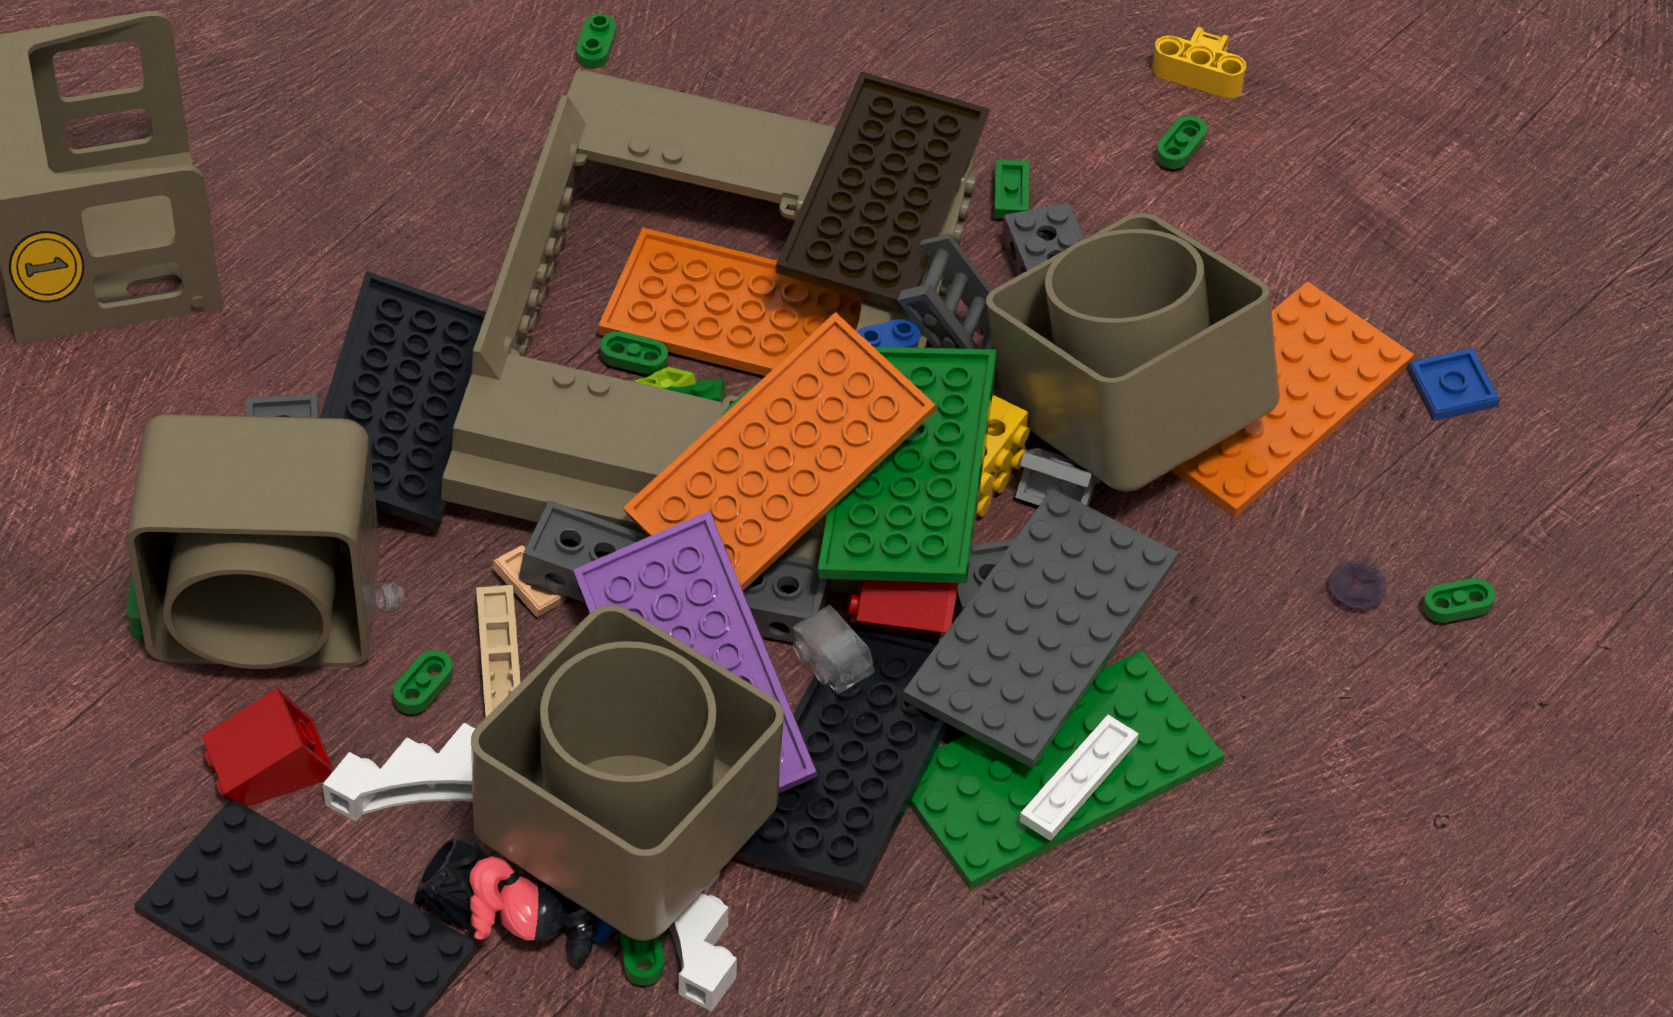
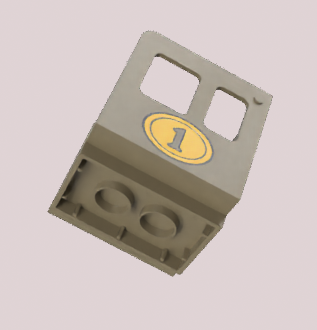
M146 11L0 34V315L10 313L16 344L223 309L205 182L202 172L193 167L173 32L169 17L162 12ZM123 41H135L139 44L144 81L141 85L75 97H63L59 94L53 65V56L56 53ZM144 108L150 113L152 133L147 138L82 149H72L68 146L65 124L71 119ZM168 279H177L181 282L178 288L138 296L127 292L130 287L138 284Z

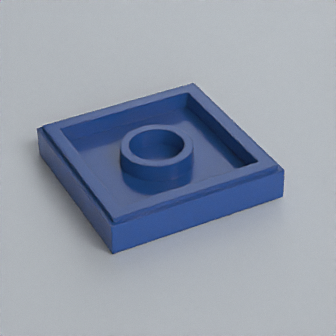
M1473 348L1411 361L1408 364L1407 370L1433 421L1490 409L1499 405L1500 398Z

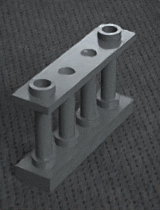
M951 234L922 240L920 246L932 261L922 286L901 290L897 301L934 348L979 349L972 339L979 322L986 332L980 349H993L986 305L987 295L992 291V288ZM942 275L950 284L944 302L936 292ZM960 299L968 308L963 325L954 316ZM997 372L993 390L999 389Z

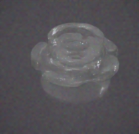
M386 578L383 583L376 584L375 603L378 610L382 613L391 611L392 614L397 613L400 605L404 604V591L399 583L396 584L394 580Z

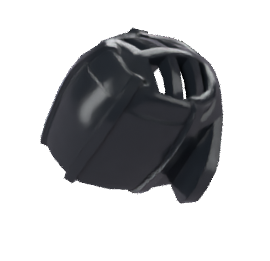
M460 838L450 839L445 842L429 861L420 879L414 903L421 907L423 901H425L430 906L431 911L437 912L445 919L461 927H465L470 923L473 914L470 909V898L474 895L469 881L470 872L479 860L487 858L481 851L482 848Z

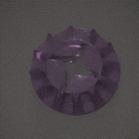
M1349 561L1342 563L1332 571L1329 578V594L1335 596L1337 605H1348L1350 611L1354 608H1362L1366 612L1371 606L1378 607L1386 595L1387 582L1384 575L1376 567L1365 562ZM1352 579L1360 588H1363L1362 594L1358 593L1355 588H1351Z

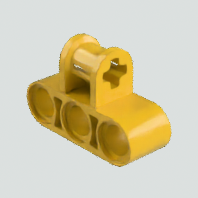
M1197 27L1190 41L1170 35L1158 38L1155 43L1152 70L1156 76L1221 97L1235 98L1243 90L1246 62L1242 57L1227 52L1230 36L1224 34L1220 37L1204 32L1202 27Z

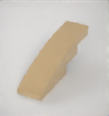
M513 585L476 587L485 717L521 683Z

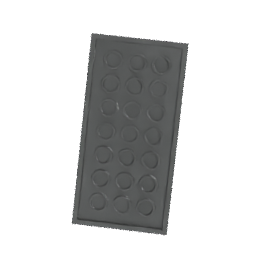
M1051 489L953 622L951 628L948 629L904 689L902 700L1033 768L1177 563L1179 552Z

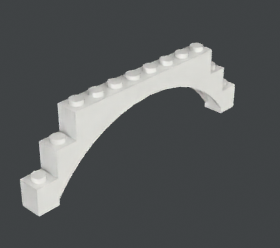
M463 723L439 753H436L427 744L417 743L406 738L381 769L370 759L360 758L349 752L323 783L325 805L357 822L362 814L392 806L430 801L455 800L473 802L471 736L475 728ZM720 871L703 889L705 894L701 891L668 927L672 934L681 965L678 994L711 1012L737 976V958L726 948L714 946L728 927L729 907L724 905L719 898L713 895H706L720 876Z

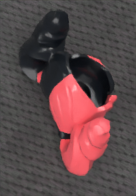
M491 856L479 860L470 872L469 879L474 895L470 898V909L473 913L471 925L475 928L474 938L483 940L491 934V926L495 924V913L497 911H500L502 925L512 934L524 940L546 941L553 939L565 926L570 927L567 940L569 958L577 967L585 963V956L592 952L593 942L591 938L598 934L596 929L598 921L594 914L576 903L569 907L566 896L545 883H535L528 878L519 876L506 860ZM500 881H503L504 886L500 893L498 891V884Z

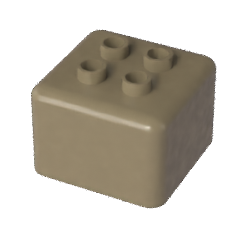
M1139 213L1126 216L1000 285L987 295L986 305L993 349L997 350L996 372L1000 398L1028 411L1027 427L1032 433L1115 490L1130 492L1142 488L1269 414L1279 402L1280 393L1268 285L1155 215Z
M163 414L148 421L142 435L126 539L144 641L148 653L154 658L168 663L222 664L247 669H269L283 666L355 667L363 664L369 657L380 554L370 443L366 430L355 421L339 418Z
M617 605L599 607L593 610L473 731L471 736V763L475 834L486 846L626 936L639 941L657 938L675 921L775 811L779 795L784 720L782 706L767 693L632 611Z

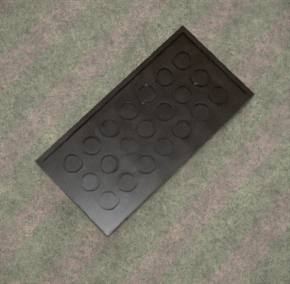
M860 72L777 261L775 273L905 311L897 301L901 290L920 286L930 263V258L921 248L920 243L922 240L941 236L987 123L990 109Z

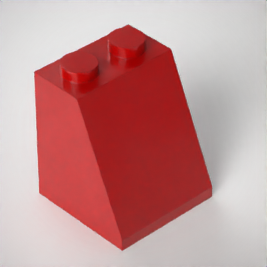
M857 580L855 593L851 592L849 595L846 613L851 615L850 624L935 641L942 638L948 629L951 628L958 583Z
M278 688L201 735L207 748L204 751V757L209 766L216 771L219 778L215 783L220 794L226 800L231 798L233 801H238L247 807L324 782L334 771L313 718Z

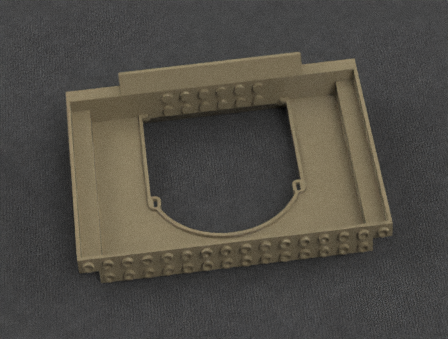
M576 70L568 95H561L473 349L472 374L453 426L452 451L442 477L441 500L534 522L539 521L548 500L647 535L625 513L623 507L720 419L725 409L736 401L739 396L730 395L725 397L723 402H718L526 357L529 346V338H526L528 332L534 333L538 319V312H535L536 307H542L544 304L547 287L543 285L545 280H552L555 268V261H552L554 255L559 256L561 253L564 239L561 236L562 230L568 231L572 216V211H569L583 166L588 159L780 203V214L785 218L796 220L836 127L591 71ZM973 158L941 233V236L951 234L958 245L961 242L965 222L959 220L967 218L971 198L965 196L966 194L972 195L977 178V173L971 172ZM931 260L920 286H922L925 281V278L932 263ZM943 275L936 289L939 296L941 294L946 295L950 286ZM940 296V298H941V299L943 300V302H944V300H945L946 297ZM859 298L860 318L856 331L864 327L898 319L913 322L905 311ZM920 331L918 348H930L928 346L932 345ZM827 513L783 554L819 561ZM831 579V591L848 595L851 592L855 593L857 580Z

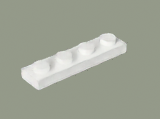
M1107 715L1020 813V822L1051 841L1138 742L1139 733Z

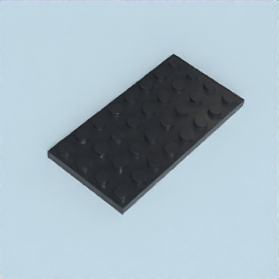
M366 271L320 418L349 419L357 422L366 430L370 443L376 509L438 529L447 502L441 500L442 477L452 451L453 426L472 374L473 349L486 312Z
M842 623L794 713L818 776L780 792L778 804L773 814L732 859L865 893L949 726L948 723L902 700L904 689L937 644Z
M232 799L222 807L134 904L137 914L306 1017H424L479 952L477 942L238 801L235 802Z

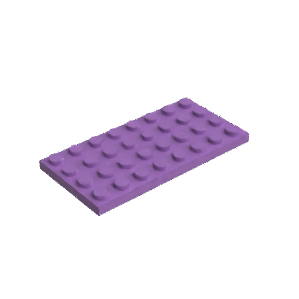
M710 511L573 569L590 613L606 605L622 606L767 693L780 703L784 712L779 793L818 776Z

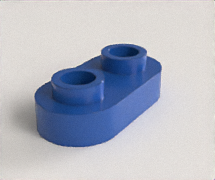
M904 319L893 320L857 330L873 347L918 348L921 335L916 324Z

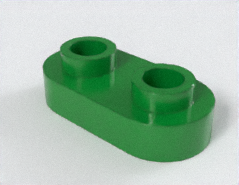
M594 14L584 21L576 46V58L581 66L588 69H597L607 64L616 38V22L611 16Z
M1191 115L1178 118L1158 142L1157 161L1162 166L1170 169H1178L1185 166L1205 142L1206 123L1199 117Z
M622 331L610 332L601 339L600 355L602 360L608 365L647 375H652L668 365V349L664 343L658 340Z
M1479 578L1436 585L1426 592L1423 610L1427 617L1440 623L1485 615L1493 607L1495 590L1489 582Z
M439 650L426 651L399 678L393 687L395 706L401 712L417 714L424 711L434 701L453 677V664L450 656ZM432 672L439 673L438 675H430Z
M620 932L624 969L627 978L631 982L643 986L657 982L664 971L660 936L651 940L639 941ZM642 966H647L650 968L649 970L645 971L639 970V968Z

